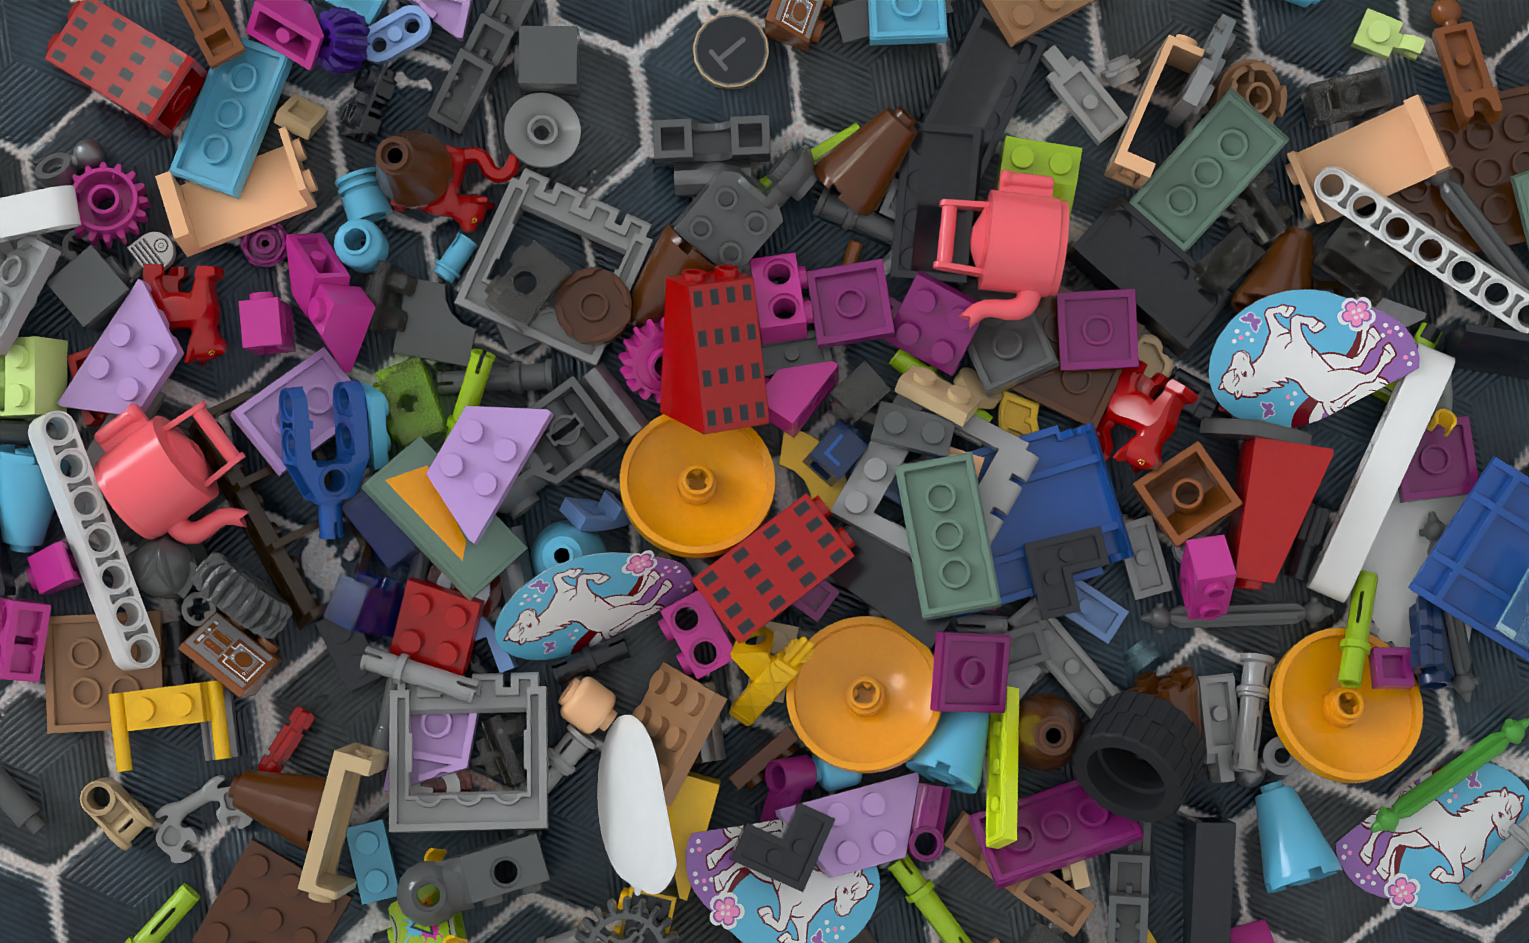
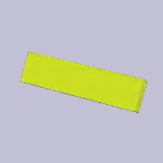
M1007 686L1005 713H991L988 728L986 847L1000 849L1017 841L1019 688Z

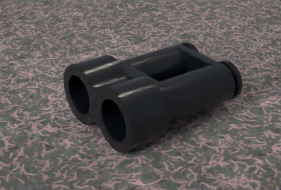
M1175 366L1169 379L1178 381L1199 396L1194 404H1186L1181 412L1190 417V422L1200 427L1201 419L1211 417L1218 401L1212 392L1210 383L1197 378L1181 368L1177 369V366Z

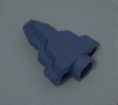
M1418 595L1416 603L1409 607L1411 669L1418 676L1420 689H1444L1451 686V679L1456 676L1450 644L1446 634L1443 609Z

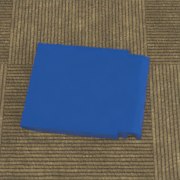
M1093 422L1062 432L1059 431L1058 425L1018 437L1029 443L1027 451L1036 455L1039 460L1026 483L1012 477L1011 481L1021 486L1022 491L1008 516H1004L996 511L992 513L1004 522L990 546L1001 604L1035 595L1023 548L1025 543L1101 526L1110 564L1135 556ZM988 447L970 451L974 455L984 457L978 476V485L997 454L996 451ZM1102 566L1074 572L1072 576L1075 583L1104 574ZM979 611L958 614L953 616L955 618H959Z
M1493 456L1408 588L1529 661V477Z

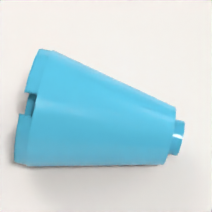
M14 444L0 445V527L2 541L10 544V550L34 552V546H40L44 542L55 506L32 446L28 445V448L15 449ZM62 459L60 469L66 476L70 463Z
M560 520L548 525L538 534L531 548L530 560L534 576L536 577L544 571L561 564L558 562V554L563 548L568 550L570 554L569 560L586 555L607 553L602 537L597 531H579L569 520Z
M942 712L938 726L931 739L914 757L905 762L906 767L914 773L918 772L919 776L933 783L937 779L947 783L946 788L975 794L981 783L991 713Z
M1283 781L1273 782L1260 787L1262 794L1255 797L1266 892H1280L1287 890V885L1301 886L1334 875L1337 871H1342L1340 861L1294 787H1284Z

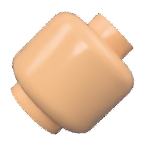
M586 676L581 680L574 678L558 700V703L562 705L560 714L563 719L584 734H591L598 728L605 731L617 716V712L613 710L616 702L614 693L590 676Z

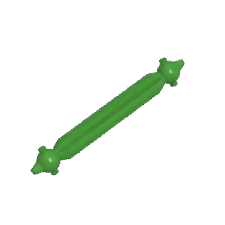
M1511 718L1506 719L1501 732L1492 733L1398 798L1392 808L1381 807L1370 830L1373 833L1382 830L1394 832L1399 824V819L1411 817L1504 752L1509 742L1514 744L1521 743L1525 736V730L1529 726V719L1525 718L1518 721Z

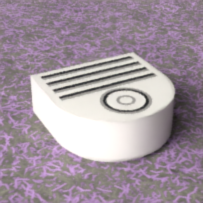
M160 232L146 233L127 247L142 267L143 264H163L165 271L173 264L176 258L174 242Z

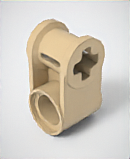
M99 778L86 785L81 791L80 803L84 811L101 826L111 841L125 851L132 846L131 841L146 826L152 827L156 823L152 814L113 778ZM96 787H103L109 792L110 802L106 807L100 806L94 800V790ZM131 820H134L128 828L124 829Z

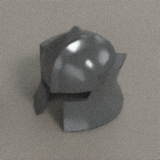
M169 534L154 540L144 538L136 550L126 555L137 588L147 595L163 599H184L197 591L191 578L196 573V568L203 559L208 557L202 543L184 544L176 541Z

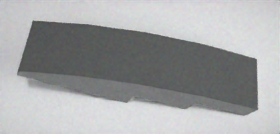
M537 0L490 1L486 11L480 14L465 47L460 48L427 115L428 117L459 134L464 132L519 36V26H524Z
M1139 821L1144 832L1143 840L1111 851L1107 943H1147L1151 823Z

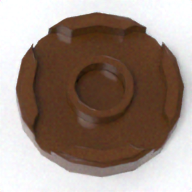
M594 267L578 270L566 278L559 288L554 307L558 323L570 338L580 344L598 346L610 343L623 334L631 321L633 303L630 291L621 278L612 272Z

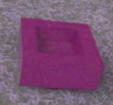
M824 579L792 604L818 622L840 591Z
M1373 647L1371 649L1368 659L1372 689H1410L1415 686L1414 672L1410 664V648Z

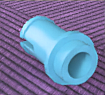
M458 232L442 258L434 261L436 266L433 272L451 284L455 278L459 280L461 277L459 272L472 253L478 248V245Z

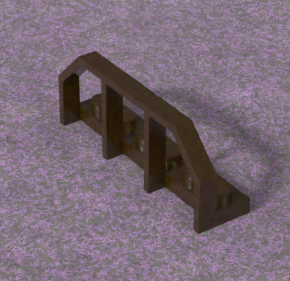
M246 391L207 410L213 418H216L238 408L256 394ZM194 420L188 431L194 442L201 448L205 460L214 474L226 465L227 462L197 421ZM216 421V422L219 424V426L222 428V430L225 432V430H224V428L222 427V425H221L218 421ZM321 447L312 452L313 460H327ZM240 461L221 476L217 483L230 507L250 511L244 516L247 528H242L278 593L291 606L293 611L291 616L298 629L302 630L313 624L323 614L353 600L361 593L374 542L350 499H345V502L341 503L342 518H345L361 549L349 591L321 605L315 592L312 589H307L300 577L302 576V570L294 556H289L284 548L318 531L319 519L283 537L277 524L270 522L263 510L265 505L262 496L257 489H251V486L277 473L271 466H268L245 477L246 470L243 462ZM329 471L324 477V483L326 486H328L331 482V471Z

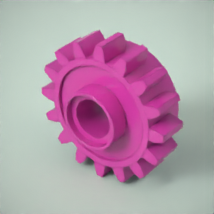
M101 162L99 168L92 169L88 165L85 167L84 174L81 176L74 174L72 176L81 220V226L76 227L74 232L79 239L84 238L88 234L90 245L95 247L99 239H104L107 248H112L113 239L118 238L125 245L127 244L125 234L128 232L137 236L140 234L136 224L137 222H148L147 214L142 210L150 208V202L147 197H143L147 193L143 183L136 184L138 179L133 171L124 174L121 164H117L113 169L108 168L105 162ZM111 199L115 201L114 205L109 209L100 210L97 208L98 204L103 200Z
M662 317L660 322L653 323L651 319H648L647 324L642 328L634 327L632 337L623 341L626 346L625 352L619 354V359L625 365L619 370L622 376L628 379L626 383L633 392L638 390L639 395L644 400H647L652 394L657 403H661L662 363L655 364L659 357L663 356L664 317Z

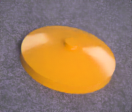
M662 414L649 422L648 425L636 434L629 444L621 464V500L630 522L638 533L652 545L681 557L708 558L729 552L763 525L774 499L775 471L773 461L767 446L751 427L703 435Z
M871 616L852 617L837 621L821 629L808 640L814 643L812 648L814 655L810 656L811 659L807 663H802L803 665L796 678L787 685L786 701L790 720L804 745L816 757L840 770L853 773H876L895 768L907 762L927 744L938 726L942 713L930 710L934 656L929 648L892 621Z
M1346 628L1321 630L1308 635L1291 647L1281 658L1273 673L1269 691V705L1275 730L1288 752L1301 765L1318 776L1341 783H1362L1375 780L1400 766L1412 753L1417 744L1423 723V704L1419 686L1414 677L1415 686L1410 689H1372L1368 656L1365 659L1361 687L1348 688L1339 685L1338 676L1342 657L1339 645L1340 640L1345 638ZM1369 634L1368 643L1372 645L1371 649L1373 647H1390L1379 638Z

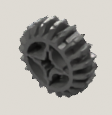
M212 552L206 559H203L196 568V573L191 578L196 589L210 600L213 605L217 606L234 621L240 623L244 628L251 630L262 638L274 639L288 624V620L293 613L288 602L275 592L273 588L224 554Z
M625 896L623 898V909H618L614 898L607 901L609 909L607 914L599 905L595 906L593 912L598 921L595 922L589 917H584L581 923L590 932L577 931L574 938L583 943H595L596 937L604 943H632L638 935L639 938L636 940V943H642L647 933L651 930L656 936L658 943H670L679 938L678 931L665 933L664 929L671 925L672 919L666 917L661 922H658L655 919L661 911L658 905L653 907L650 914L643 912L647 904L646 899L641 898L637 909H631V897ZM622 919L640 922L634 931L627 935H620L613 930L609 931L605 928L609 923Z

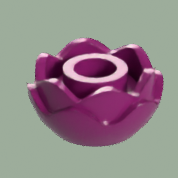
M277 222L242 236L240 245L251 264L258 267H272L282 262L287 255L285 241L287 233L283 226ZM264 241H269L268 247H263Z

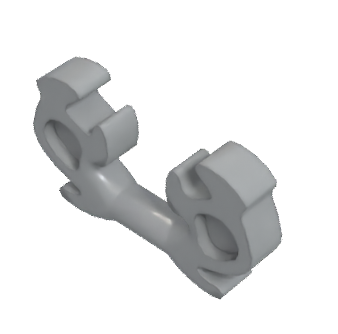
M227 775L211 778L200 790L181 801L166 804L155 814L156 818L168 816L156 834V842L171 857V862L182 863L195 856V852L185 850V846L189 840L194 844L200 842V835L194 826L185 827L183 820L187 814L208 802L218 801L220 803V808L216 811V815L223 826L231 823L230 816L240 817L237 825L238 829L245 828L254 821V819L233 807V798L228 797L230 786L220 787L221 783L228 779Z

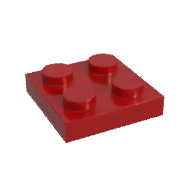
M415 577L408 579L389 653L398 656L405 653L410 655L411 660L461 676L465 675L468 670L485 600L474 597L469 601L461 592Z

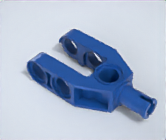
M358 380L337 382L334 385L333 409L337 457L334 460L312 459L310 429H313V421L309 420L308 402L306 394L302 389L303 386L284 388L279 394L283 464L303 499L313 501L314 504L318 505L319 538L335 539V535H337V538H342L345 536V533L343 531L341 503L345 502V499L355 498L370 458L364 388ZM331 471V482L325 488L324 477Z

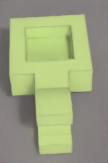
M1367 8L1351 47L1385 61L1389 58L1391 51L1415 61L1417 56L1421 54L1426 40L1414 35L1399 33L1403 22Z

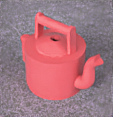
M1004 169L1000 173L998 190H990L987 202L955 199L940 200L939 207L942 208L937 261L933 262V268L940 271L977 277L978 290L1017 294L1015 298L1009 300L990 299L972 304L958 316V318L968 320L969 329L986 317L1003 320H1021L1030 316L1037 309L1041 297L1047 298L1048 296L1057 295L1067 252L1069 203L1058 197H1052L1054 179L1052 177L1017 173ZM958 209L982 211L972 227L970 237V251L975 267L952 263Z
M204 400L172 421L162 416H155L149 420L142 408L132 403L127 407V410L99 429L94 435L96 442L105 451V454L94 465L97 483L119 517L131 529L146 539L154 540L168 533L181 543L199 544L212 537L219 529L226 525L247 528L244 516L250 511L233 507L218 509L195 522H191L188 519L218 496L219 487L217 480L246 457L243 452L239 453L207 410V404ZM191 416L194 417L227 462L226 465L214 474L205 460L201 448L177 427V425Z

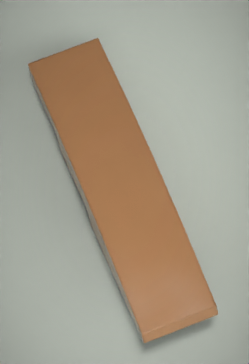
M962 810L943 837L944 845L992 879L968 822L970 815ZM1051 872L1004 887L1073 937H1075L1096 907L1093 902Z

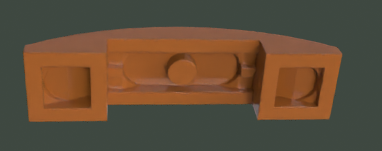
M177 0L212 70L247 52L221 0Z

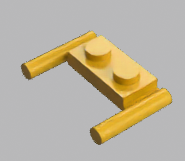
M218 680L108 694L117 772L133 770L128 731L211 721L215 760L231 758L223 684Z

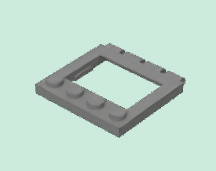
M525 168L519 180L511 178L454 303L461 308L596 367L607 343L598 346L580 344L570 338L559 325L553 306L489 277L497 260H500L515 227L514 222L520 209H523L624 254L622 263L618 270L615 269L614 274L621 278L631 292L653 244V240L647 237L652 224L627 213L622 225H618L616 221L621 210L594 198L590 200L586 210L580 207L584 201L585 194L558 182L555 184L552 193L549 194L546 190L550 179Z
M900 394L896 396L892 403L939 415ZM973 415L963 427L955 424L953 433L980 447L984 445L997 452L979 484L991 546L1004 523L1003 520L992 514L993 511L1008 516L1022 491L1021 486L1011 481L1012 477L1026 483L1039 458L1027 451L1029 449L1028 442ZM870 441L868 448L863 453L830 510L832 512L831 516L911 557L906 528L874 513L896 475L895 466L902 464L909 451Z
M539 672L511 673V687H505L504 673L472 674V679L480 680L477 695H474L475 700L472 705L468 704V702L405 682L398 685V690H390V833L548 829V688L540 686ZM527 712V730H524V770H527V790L411 793V773H413L411 715Z

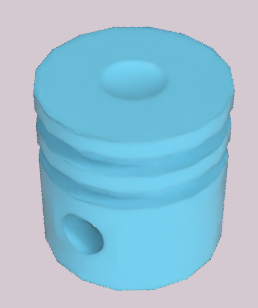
M376 167L356 170L336 179L335 185L337 188H340L338 194L340 197H343L341 202L348 221L367 219L374 223L393 213L388 197L382 192L376 180Z

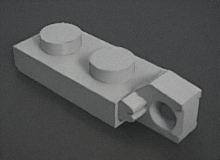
M1055 45L1042 54L1040 60L1050 72L1046 76L1050 88L1097 146L1129 121L1125 113L1082 60L1079 62L1074 56L1067 60Z
M1233 673L1197 676L1200 694L1202 737L1206 750L1204 764L1208 766L1210 782L1224 783L1235 781L1231 765L1234 756L1239 715Z

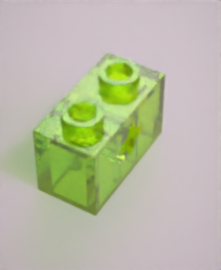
M417 356L375 372L378 382L374 383L373 387L383 393L388 401L392 418L386 420L394 441L400 440L401 444L407 447L419 436L425 441L448 431L449 427L446 425V418L425 362L421 357ZM407 394L414 399H418V402L413 404L414 411L411 413L400 406L406 402L404 395Z

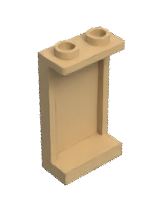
M356 742L334 750L298 885L299 890L309 892L308 897L310 899L331 903L332 899L336 900L356 888L357 880L339 875L337 869L362 775L369 777L387 769L389 763L388 751Z

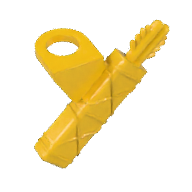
M761 627L740 644L736 640L730 653L731 658L752 680L746 689L737 696L736 700L734 699L729 714L746 726L754 724L763 711L778 698L783 689L796 678L801 670L802 663H807L811 659L810 656L814 655V650L812 649L814 643L812 641H808L805 636H802L799 640L797 638L791 639L787 644L788 646L784 647L785 652L780 649L777 654L775 653L774 656H771L770 653L775 643V635L767 627ZM752 637H766V639L759 644H746V641Z

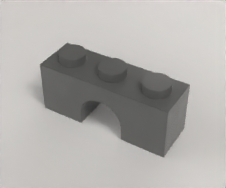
M769 115L730 117L729 121L710 124L692 122L691 118L652 120L656 167L674 166V163L738 160L770 162Z

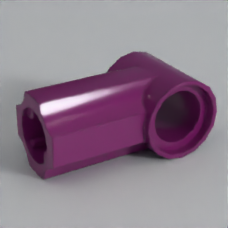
M801 755L771 760L767 764L765 781L769 792L759 822L779 820L775 810L796 805L797 802H800L803 791L810 790L815 786L817 769L814 761L809 756Z
M918 783L907 846V853L911 858L929 862L937 859L942 854L944 849L943 833L951 794L950 788ZM923 832L928 833L933 840L932 849L926 854H920L915 848L916 837Z

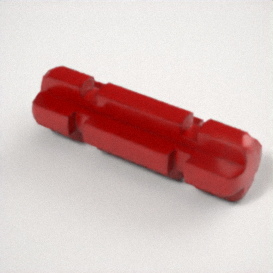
M300 706L294 708L288 717L291 720L289 725L286 723L283 725L268 748L270 754H264L257 766L259 771L281 773L284 768L282 762L284 760L288 762L305 736L302 733L303 730H308L315 720V716L309 710Z

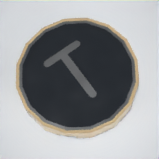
M735 12L718 14L707 20L697 32L693 44L694 62L700 75L711 85L722 89H743L756 82L764 72L769 56L768 40L761 26L749 16Z

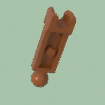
M1437 0L1432 5L1431 18L1435 24L1441 27L1434 29L1432 39L1452 102L1454 103L1452 109L1460 130H1467L1469 126L1468 121L1472 119L1474 111L1482 113L1486 122L1489 125H1493L1501 117L1502 104L1496 86L1493 87L1473 23L1470 21L1458 24V20L1461 17V6L1457 0Z

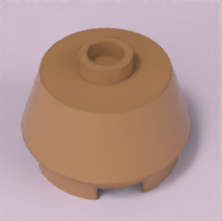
M1244 59L1233 64L1213 81L1212 85L1215 88L1208 100L1209 108L1211 110L1232 87L1269 121L1274 123L1275 119L1282 117L1285 112L1287 89L1285 85H1280L1277 76L1272 71L1275 69L1274 67L1259 60Z

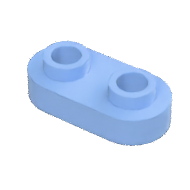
M415 5L404 6L369 26L370 32L367 38L370 45L366 49L367 61L375 63L387 60L390 63L425 43L432 33V22L426 11ZM418 22L420 24L419 30L416 33L407 32L409 23ZM378 41H385L387 43L386 49L382 52L374 51V45Z

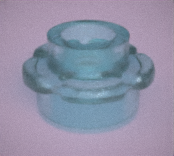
M1144 639L1139 641L1125 652L1129 657L1125 661V665L1129 664L1135 673L1143 669L1160 656V653L1154 647L1157 643L1153 641L1148 645Z

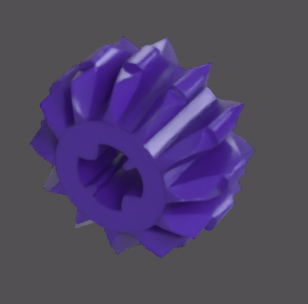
M342 7L322 11L318 22L324 34V39L316 65L337 74L360 70L362 60H367L366 49L370 45L367 38L370 28L365 26V16L358 15L356 11H350L349 8Z

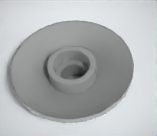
M533 93L520 98L510 108L504 123V136L509 149L520 161L537 168H551L564 163L573 155L580 141L581 126L576 112L565 100L549 93ZM543 129L548 137L544 140H539L535 137L534 131Z

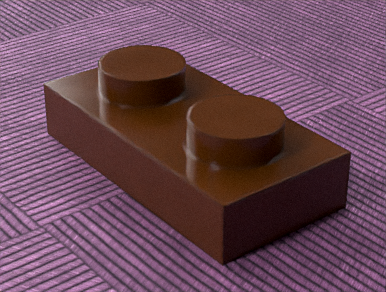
M789 726L785 727L731 773L729 779L738 790L745 784L749 789H752L765 778L764 768L771 760L788 758L797 750L793 743L798 740V737Z

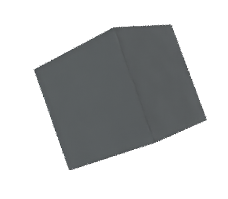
M519 26V45H515L514 68L515 76H518V84L523 95L549 93L562 96H581L582 39L578 26Z
M92 245L46 282L82 326L97 333H100L109 325L134 287L130 282L132 277L112 255L108 256L105 252Z

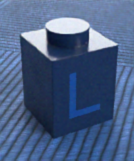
M839 420L802 462L832 487L868 448V445L863 441L864 437L857 428L848 423L843 424Z

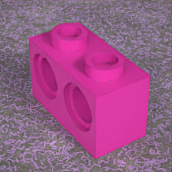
M795 253L750 259L751 277L754 278L762 345L808 338L807 324L814 323L811 301H803L801 289H808L805 266H797ZM778 277H783L788 280L786 283L781 285H777L771 282L773 279ZM781 312H791L794 314L789 319L776 317Z
M273 292L249 294L250 300L239 301L242 345L244 349L257 356L296 352L292 306L281 300L280 297H273Z
M1225 534L1186 540L1178 584L1189 620L1199 618L1213 620L1227 614L1237 574Z
M699 590L660 611L664 618L659 620L658 624L668 642L673 639L677 641L682 653L676 655L685 674L690 675L694 673L696 679H699L733 660L730 655L733 645L714 610ZM690 607L698 615V623L691 630H683L677 625L676 615L682 608ZM707 641L715 646L717 656L712 663L702 664L696 660L694 650L700 642Z
M0 596V679L40 682L51 605L37 600Z

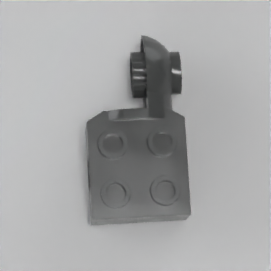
M804 145L796 153L792 149L787 150L768 173L767 178L771 180V183L767 187L753 175H748L739 166L723 164L676 219L674 230L716 266L733 265L737 266L738 272H740L783 222L781 207L790 197L799 201L817 181L818 177L814 172V159L809 146Z
M574 376L528 408L547 409L554 416L527 460L531 467L523 473L520 472L497 513L508 514L512 520L518 518L541 500L536 493L546 485L550 484L560 488L621 442L620 437Z
M537 830L457 853L446 860L439 862L434 860L422 861L409 867L400 878L397 887V901L401 911L413 923L423 926H436L451 919L456 913L475 908L476 902L481 901L483 907L505 901V893L520 889L521 895H527L544 889L543 882L550 880ZM502 860H509L516 865L517 873L511 878H501L497 875L495 866ZM430 883L438 887L441 897L437 903L427 905L420 901L418 890L424 884Z

